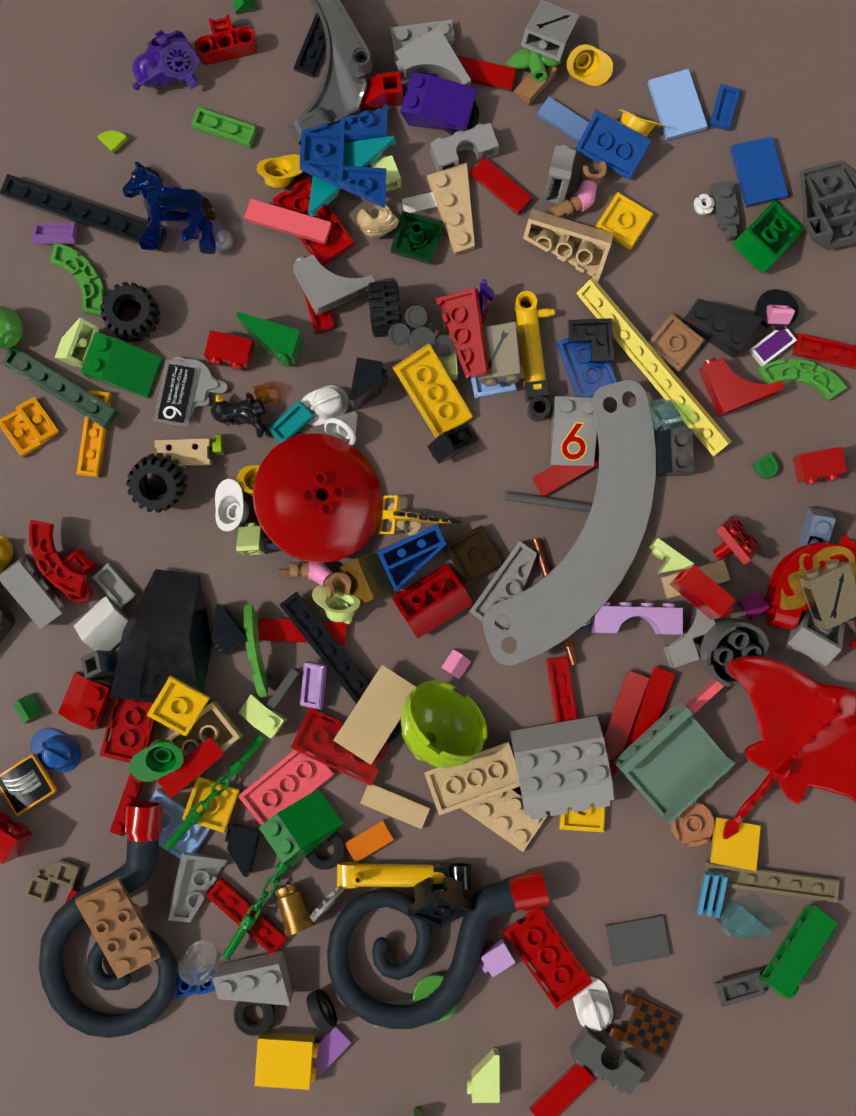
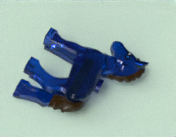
M136 161L135 171L131 172L130 180L123 186V194L127 198L143 195L144 205L148 213V226L145 227L144 234H142L139 240L140 247L143 250L156 249L157 240L161 238L162 221L189 220L190 224L187 228L183 229L182 241L198 239L199 233H201L202 238L199 241L200 252L202 254H214L216 252V243L213 237V224L211 220L216 219V213L208 198L194 189L164 187L163 179L160 178L159 173H156L155 170L152 171L150 167H144Z

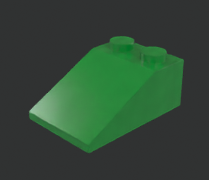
M774 200L731 246L750 262L755 269L763 274L805 228Z
M237 311L236 317L242 328L280 365L285 367L297 366L304 345L300 330Z
M95 332L81 373L88 379L149 398L163 359L119 339Z
M318 789L276 813L259 829L281 862L293 867L341 828L344 822L322 791Z

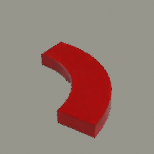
M30 519L29 546L38 569L56 588L70 595L82 598L87 576L71 570L59 557L53 539L54 524Z

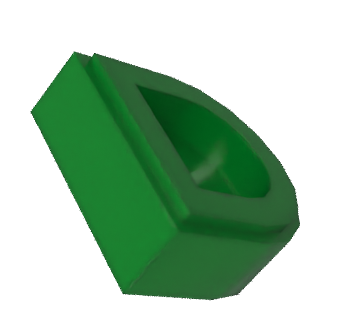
M771 452L751 465L756 474L763 479L775 476L779 469L778 463Z

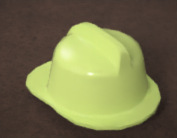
M317 586L313 590L312 597L318 605L325 609L327 617L334 622L350 624L355 611L360 607L359 598L351 593L350 595H345L342 589L335 588L333 597L329 599L326 594L327 586Z

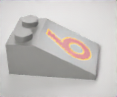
M555 396L552 403L550 466H594L597 427L591 405L592 398Z

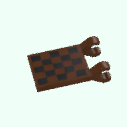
M624 990L621 998L625 1003L635 1006L625 1031L610 1024L607 1032L614 1039L624 1041L663 1059L681 1016Z

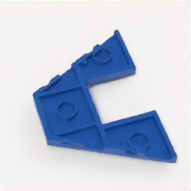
M388 104L383 105L382 109L370 113L366 110L359 115L341 118L340 122L329 126L325 123L316 128L303 130L301 132L300 170L385 208L386 168L343 166L344 140L359 141L387 137Z

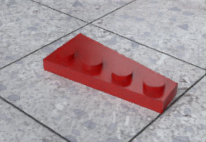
M474 287L435 298L437 305L441 309L444 323L447 324L450 338L457 349L456 353L465 376L471 379L490 374L478 289Z

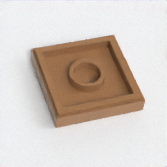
M671 314L648 343L669 368L678 373L705 339L675 315Z

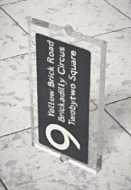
M165 360L153 422L167 424L169 427L189 428L201 366L186 364L184 361Z

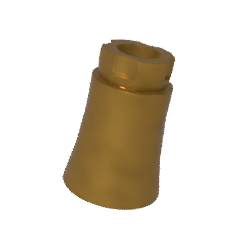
M296 882L275 890L286 936L293 935L315 925V922L310 918V913L304 903L300 890L298 891Z

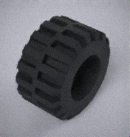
M396 280L369 282L368 299L372 334L374 337H386L392 325L402 323L398 284Z
M122 282L123 286L116 284L114 285L115 289L113 291L109 289L107 291L108 296H103L102 298L104 304L100 305V310L103 312L101 317L105 321L104 323L116 336L124 341L126 338L129 342H134L135 338L138 341H142L143 336L150 337L149 332L151 330L155 332L157 329L155 323L159 324L160 322L158 318L160 310L158 309L157 302L142 285L138 286L134 282L131 285L127 282ZM133 303L141 305L140 313L135 319L131 321L121 320V312L127 305Z
M152 453L147 457H143L133 466L127 477L129 479L126 481V486L130 487L127 490L128 495H133L131 500L134 503L137 501L139 508L143 509L146 507L148 512H152L155 509L156 513H161L163 509L167 511L173 507L183 496L187 488V483H185L187 475H183L185 469L183 466H178L180 462L177 459L172 461V456L170 455L163 457V453H157L156 455ZM154 473L161 476L167 484V491L159 492L154 490L148 483L147 474Z

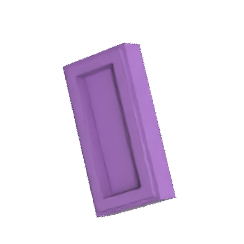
M34 223L31 240L33 244H75L78 226L77 223Z
M309 661L304 662L300 706L316 709L323 708L327 665Z
M338 1026L329 1031L318 1043V1056L313 1058V1067H317L318 1076L352 1043V1040Z

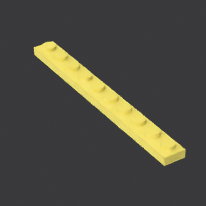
M594 278L590 279L576 293L597 319L612 318L613 338L686 425L692 428L693 433L707 450L715 456L732 441Z

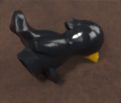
M248 392L246 393L245 400L231 403L223 399L219 394L216 396V401L211 408V415L216 421L229 426L230 423L234 425L233 419L237 418L243 423L252 425L256 430L258 438L263 437L266 427L262 424L260 416L265 415L266 411L259 398L254 399L253 395Z

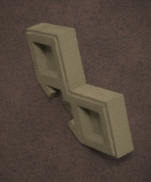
M60 859L31 874L23 896L46 903L53 883L72 889L75 888L83 866Z

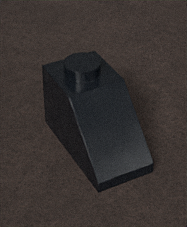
M465 423L443 432L427 447L438 464L452 459L478 442L479 439L469 424Z
M219 603L215 608L212 638L215 642L213 645L220 654L224 652L226 655H229L247 641V634L225 606Z
M234 824L232 829L228 828L225 842H228L227 850L242 875L248 877L252 871L261 830L241 824Z

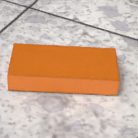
M381 820L344 844L356 863L392 842L394 838L385 822Z

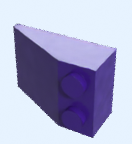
M411 73L400 113L409 126L466 131L477 90L431 74Z

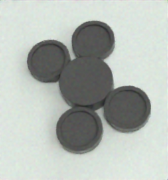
M418 305L409 307L405 312L406 323L414 328L411 332L402 323L392 325L388 331V338L392 344L402 346L408 342L410 349L414 352L428 343L439 357H447L454 350V342H452L449 336L440 335L435 338L430 329L421 327L427 320V313L423 307Z

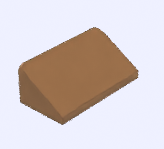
M545 66L547 77L542 82H535L530 72L513 93L530 105L556 76L557 68Z

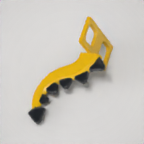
M382 496V509L377 534L396 535L397 520L428 524L460 523L461 519L437 518L399 511L400 496ZM387 498H394L393 510H385ZM384 520H392L390 532H383Z

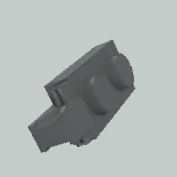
M733 181L713 183L711 185V194L715 202L714 212L717 227L720 230H724L726 241H733L737 237V228L740 227Z
M753 970L714 982L720 1005L726 1007L765 995L768 987L758 980L763 970Z

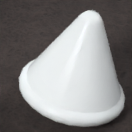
M353 411L327 419L324 423L326 434L354 445L358 415Z

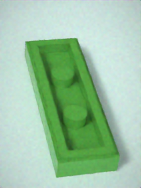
M197 107L191 123V128L250 149L258 131L257 126L201 107Z

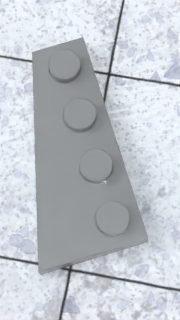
M519 541L469 613L483 622L484 615L491 606L522 593L537 553ZM499 615L495 620L496 629L500 632L508 630L510 625L509 618L505 615Z

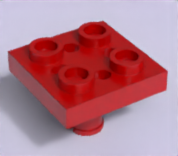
M732 515L716 529L717 533L724 540L723 543L713 549L714 555L719 560L734 552L743 565L752 560L759 550L757 540L752 535L749 536L744 530L743 523Z

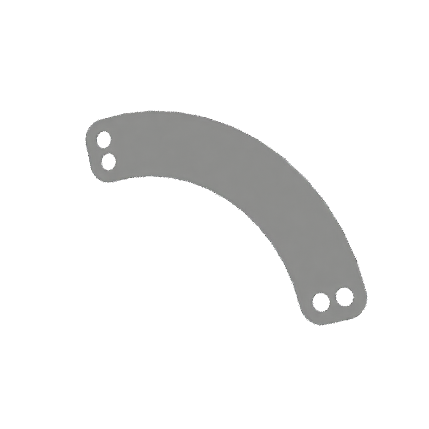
M624 380L603 386L592 397L591 405L599 443V473L592 508L576 542L563 560L547 576L515 597L491 606L484 615L483 629L493 658L500 664L507 666L516 665L542 654L572 635L587 623L607 602L623 580L636 556L652 507L656 479V446L647 395L643 387L635 381ZM625 392H632L635 395L636 403L633 407H627L623 404L622 396ZM606 397H612L617 402V409L612 413L607 412L603 408V401ZM499 615H505L510 620V627L505 632H500L495 627V620ZM512 637L515 639L517 647L513 653L508 654L502 650L501 643L504 638Z

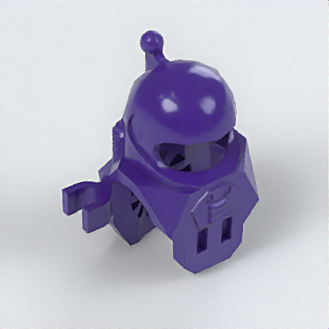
M161 29L155 33L156 37L148 42L146 51L136 57L132 64V71L137 80L133 84L134 90H139L142 85L153 88L167 85L172 81H182L183 79L186 80L191 89L198 86L197 78L193 73L200 62V58L182 31L175 30L167 34Z

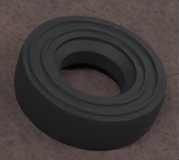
M338 832L333 833L326 839L334 847V852L330 857H321L317 853L316 848L306 856L312 866L321 870H328L336 867L337 863L339 864L345 854V844Z
M321 989L308 994L306 998L307 1008L316 1027L323 1033L334 1029L337 1026V1015L329 997Z
M238 1001L234 1009L236 1026L241 1032L250 1036H257L266 1032L271 1027L275 1018L274 1004ZM251 1005H257L263 1011V1018L258 1022H251L246 1017V1010Z

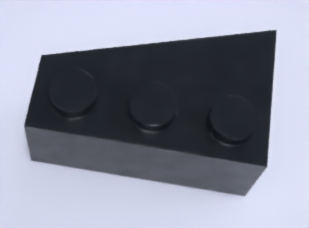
M698 298L682 322L706 341L734 359L742 351L764 317Z

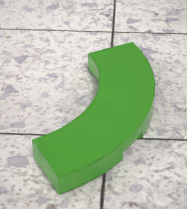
M54 244L50 263L65 269L78 281L83 299L82 312L101 317L103 312L100 310V305L104 304L102 298L105 296V291L97 271L78 251L64 244Z
M781 359L765 364L757 369L766 384L778 381L805 383L818 390L827 401L847 389L844 382L831 370L825 369L809 360Z
M248 604L244 607V629H246L248 640L246 642L248 660H251L252 678L258 696L266 697L268 696L269 680L265 672L260 650L259 619L253 604Z

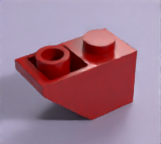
M400 71L381 73L367 81L368 87L361 108L368 109L382 107L385 104H388V106L402 104L403 90Z

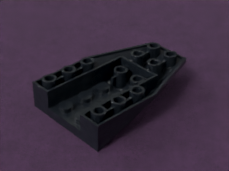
M155 569L122 632L110 698L154 703L170 675L205 693L212 641L200 575Z

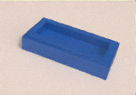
M723 84L720 85L709 126L726 131L730 130L741 89Z

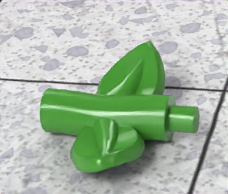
M522 49L508 59L506 66L517 69L529 67L532 79L535 82H542L547 77L545 66L559 65L565 59L562 57L559 62L529 49Z

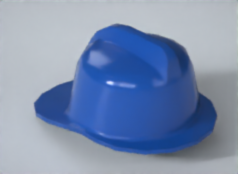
M45 728L38 731L30 743L31 753H36L41 763L60 773L68 772L79 764L81 758L79 745L73 739L55 729Z

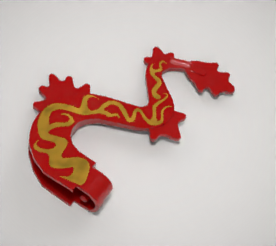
M842 535L839 545L831 542L810 543L798 547L786 555L773 569L765 599L770 600V608H768L766 615L767 625L791 630L796 628L802 610H808V604L799 577L806 575V572L810 569L821 568L825 566L826 562L839 559V561L850 564L856 582V541L853 543L848 535ZM854 617V623H855V629H856V617ZM856 639L849 643L852 648H856Z

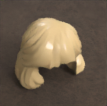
M375 204L372 211H368L367 207L361 208L357 215V223L365 235L372 238L384 236L395 229L399 222L398 218L392 214V211L386 204L385 208Z

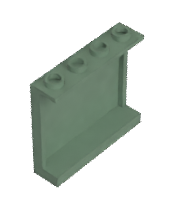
M679 701L613 761L668 824L677 820L683 811L695 804L705 791L711 789L714 783L721 776L726 775L731 767L735 765L694 719L692 712Z

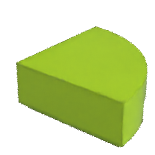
M105 131L97 136L113 154L128 141L127 136L118 131Z
M216 434L213 436V452L217 456L225 455L223 434Z

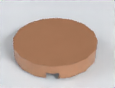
M696 802L683 811L677 820L670 823V830L680 843L690 847L701 846L707 843L712 833H714L715 819L707 807Z

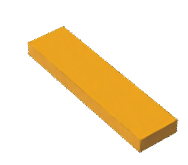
M89 390L88 393L109 406L111 405L112 394L110 392ZM86 416L76 474L78 476L100 478L107 429Z

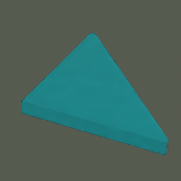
M388 136L345 142L343 166L367 167L369 164L371 166L383 155L382 152L396 144L395 137ZM313 176L308 210L310 217L317 215L316 211L324 204L327 206L337 197L341 188Z

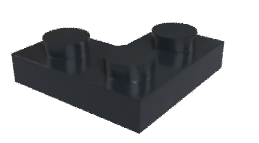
M612 318L568 320L569 343H590L591 363H613Z

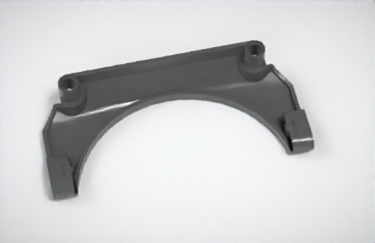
M309 0L323 24L327 54L323 78L314 99L305 112L289 126L300 146L301 132L303 130L316 128L325 123L329 126L340 122L341 118L358 114L368 87L363 77L373 69L371 54L341 0ZM361 59H366L363 63L358 62Z

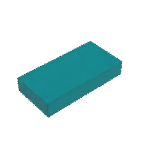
M298 401L268 430L281 443L294 437L314 418V415Z

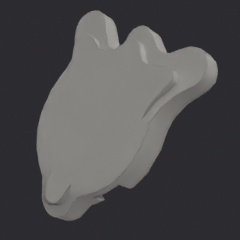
M180 356L174 357L171 360L170 364L195 369L185 418H191L197 407L209 406L210 399L208 395L210 393L225 394L227 392V384L212 377L209 369L202 362L194 359H184Z

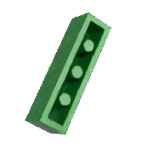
M806 905L758 980L779 997L790 1000V998L797 994L802 979L809 975L814 960L822 954V947L826 941L834 935V928L837 922L817 906Z

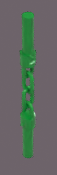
M258 735L242 755L228 767L230 771L215 782L207 798L204 801L198 802L185 817L186 820L163 845L164 848L170 852L191 826L200 820L208 810V804L215 796L223 793L230 784L231 777L234 774L238 775L245 767V763L264 743L265 739L261 735ZM223 780L226 784L218 792L215 788ZM202 804V807L205 808L199 813L196 810Z
M281 860L275 867L277 869L275 875L267 880L261 890V897L256 904L249 908L240 922V927L222 953V957L229 960L247 931H250L259 917L261 906L266 898L271 897L278 887V879L282 873L286 874L290 866L283 864ZM272 880V883H275V885L269 893L268 891H265V889ZM253 908L255 911H258L254 918L250 916Z

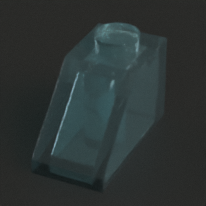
M657 399L649 405L654 432L674 429L682 421L680 413L671 400Z
M733 899L723 909L720 918L715 919L721 924L719 929L729 938L732 934L738 939L771 937L773 934L772 931Z

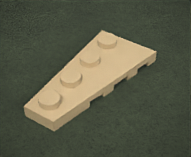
M466 162L427 175V180L454 256L475 248Z

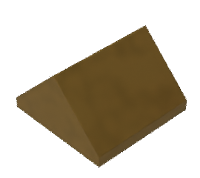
M377 552L358 557L338 568L340 573L348 575L351 579L350 593L359 598L360 606L395 592Z

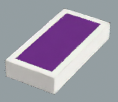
M788 328L779 331L775 330L753 346L749 352L762 367L795 343L797 339Z

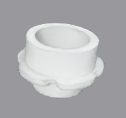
M701 194L695 198L694 209L696 213L706 215L713 211L715 202L712 197H709L707 194Z

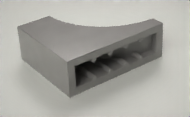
M439 26L395 51V68L400 73H403L406 79L410 78L411 73L436 74L471 88V79Z
M555 145L542 202L556 205L564 201L576 150L571 149L569 146Z
M314 255L298 258L293 267V273L316 315H320L367 293L369 282H375L372 275L362 278H345L333 274L325 269Z

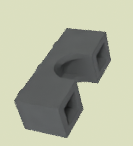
M584 1025L570 1047L573 1060L582 1067L586 1065L592 1069L595 1076L602 1080L604 1078L607 1079L619 1092L625 1091L631 1095L645 1074L642 1062L624 1050L615 1060L609 1061L602 1058V1052L606 1048L605 1039L586 1025Z

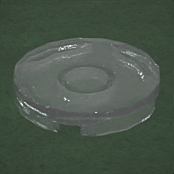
M203 939L189 946L179 962L178 973L180 978L190 986L197 984L200 986L209 981L219 967L218 961L219 958L221 959L219 947L210 940Z

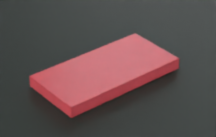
M293 750L238 795V797L262 826L276 813L311 794L332 777L335 772L330 767Z

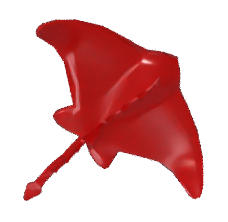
M742 656L732 659L727 665V670L741 683L749 695L761 736V741L747 746L744 753L749 761L769 771V774L757 790L743 803L732 820L725 822L723 839H728L739 832V825L745 815L764 797L766 791L775 780H777L787 799L796 805L801 803L809 786L846 796L856 803L855 691L844 686L824 684L787 663L762 656Z

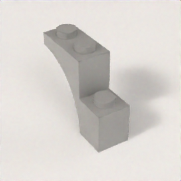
M692 605V615L686 630L677 640L663 647L670 668L700 660L698 656L700 648L698 643L693 641V638L705 635L712 626L718 623L717 618L709 619Z

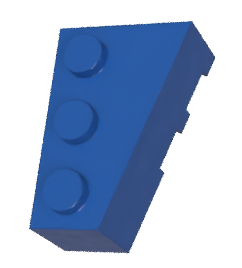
M433 524L377 550L376 552L394 591L396 592L409 578L446 545V542L438 525Z

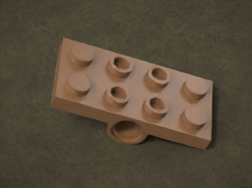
M119 877L76 898L75 903L118 979L161 957V952L145 925L142 910L138 904L133 903Z

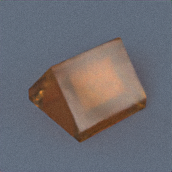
M274 381L253 386L255 397L261 400L263 406L280 402Z

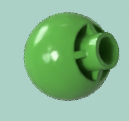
M0 306V349L3 350L15 346L20 341L23 334V324L15 311L8 307Z

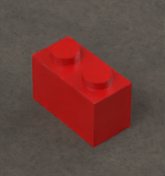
M210 330L204 356L212 365L221 366L226 364L230 365V368L233 370H249L255 344L251 339Z
M842 446L803 453L792 458L798 483L806 482V485L819 483V479L827 478V481L840 479V475L847 472Z

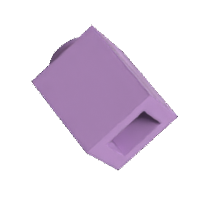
M503 938L482 950L481 960H479L485 973L489 972L492 978L516 963Z

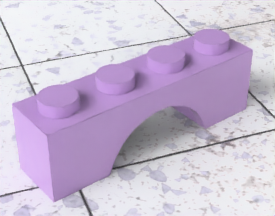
M606 602L592 616L591 633H617L625 620L630 617H640L652 626L657 635L683 634V608H676V604L664 603L662 607H654V603H641V607H632V603L621 602L619 606H611V602Z

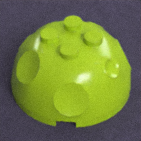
M432 680L418 685L404 701L400 714L403 739L416 759L424 761L431 766L453 768L469 763L481 752L484 741L488 736L484 716L476 703L468 695L464 698L454 691L456 686L443 681Z

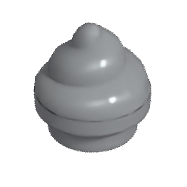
M220 229L214 232L211 241L215 249L226 251L231 248L233 237L229 231Z

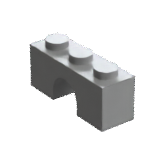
M491 123L485 125L478 124L473 129L467 131L460 130L452 136L446 138L439 137L430 143V153L437 172L459 165L457 154L461 150H471L479 162L484 157L487 159L498 155L499 148Z

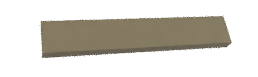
M705 861L704 871L727 874L726 888L838 903L840 880L761 868H757L756 871H749ZM712 877L709 878L708 885H712Z

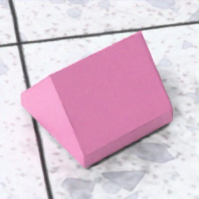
M767 305L768 324H789L795 310L788 305Z
M453 649L441 668L460 680L471 661Z

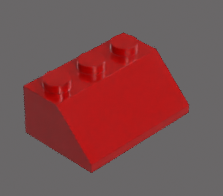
M446 563L392 597L393 602L417 639L473 604L464 586Z

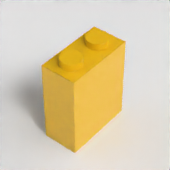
M275 1032L260 1034L257 1043L254 1086L310 1090L311 1084L316 1082L317 1067H313V1058L318 1056L319 1045L315 1043V1035Z

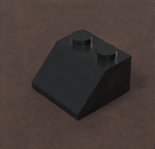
M357 357L349 398L352 410H358L380 395L382 387L386 388L388 375L382 361Z
M692 428L667 429L654 432L656 477L689 476L694 472Z

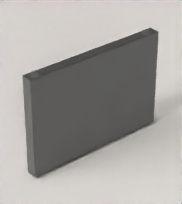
M663 915L605 925L613 966L670 956Z

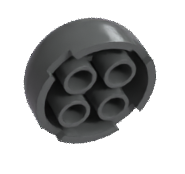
M737 618L726 619L716 623L705 634L700 646V659L705 671L713 679L724 686L730 687L740 685L741 683L728 672V663L732 659L742 656H762L766 658L767 649L770 645L765 633L752 623Z

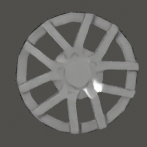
M338 886L318 905L310 915L313 922L335 903L344 891Z

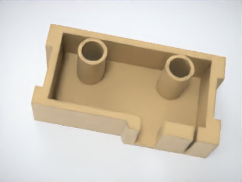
M209 438L154 440L157 453H163V457L167 455L172 456V461L177 459L180 462L178 464L179 467L183 466L185 469L188 466H212V460L210 459L212 440Z

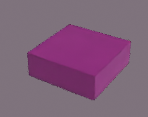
M754 590L738 602L750 620L755 619L770 608L758 590Z

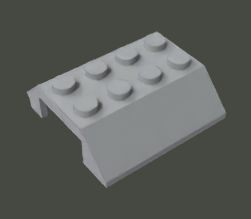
M597 716L510 731L525 815H530V820L546 817L545 812L547 811L550 812V816L567 814L570 807L572 812L590 810V804H594V808L610 806V800H614L613 782L604 737Z

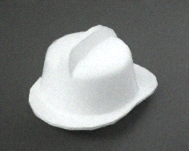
M330 385L307 394L303 397L301 403L314 415V418L308 424L318 426L324 424L329 418L343 415L348 409L349 399L343 389Z
M233 479L223 480L218 485L215 493V518L217 526L222 531L229 532L236 527L243 526L249 516V507L243 500V492L239 483Z
M591 976L590 978L593 982L573 996V1002L580 1024L583 1027L586 1025L596 1032L606 1029L611 1024L613 1008L605 984L600 979Z

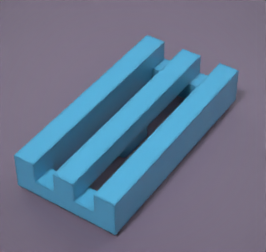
M704 871L696 909L697 915L702 916V914H706L708 917L714 915L715 918H720L728 881L727 874ZM712 877L707 908H704L709 878ZM718 879H720L715 908L713 909Z

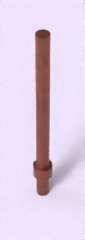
M538 538L532 540L544 578L551 571L541 539ZM569 636L561 644L563 649L566 650L571 666L579 662L574 646H576L574 638Z

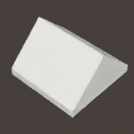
M105 596L74 625V628L81 640L94 651H112L121 642L122 632L129 619L108 596Z

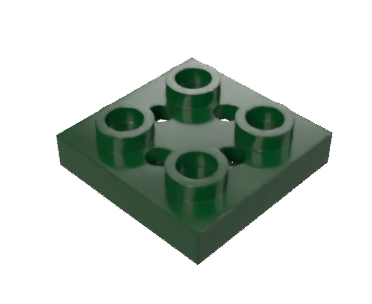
M402 211L391 246V253L431 265L443 228V222Z

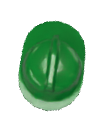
M158 739L132 757L129 769L136 779L143 782H151L179 769L183 764L184 756L176 741Z

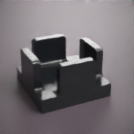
M446 876L443 878L444 891L438 889L434 892L433 879L428 877L415 885V902L408 906V915L443 927L473 911L472 902L464 899L461 881Z

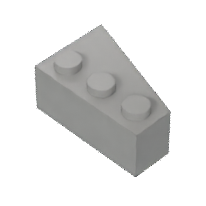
M23 555L0 573V582L40 629L63 613V601L58 595H54L49 584L41 577L26 555Z
M283 951L218 964L212 977L217 997L222 1000L290 1006L294 993Z

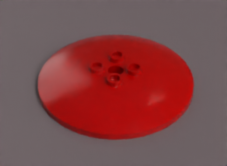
M307 433L281 442L269 452L260 464L253 485L255 513L267 537L288 555L307 562L330 563L354 554L372 537L381 516V488L372 466L355 447L331 435ZM317 490H322L326 493L325 501L317 498Z

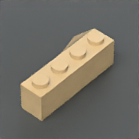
M532 209L523 239L546 252H551L557 256V259L570 263L576 267V270L587 273L598 282L612 244L614 233Z

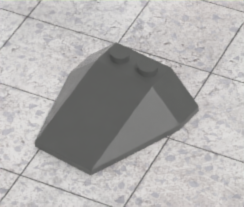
M843 161L801 170L803 220L811 240L827 250L856 243V173Z

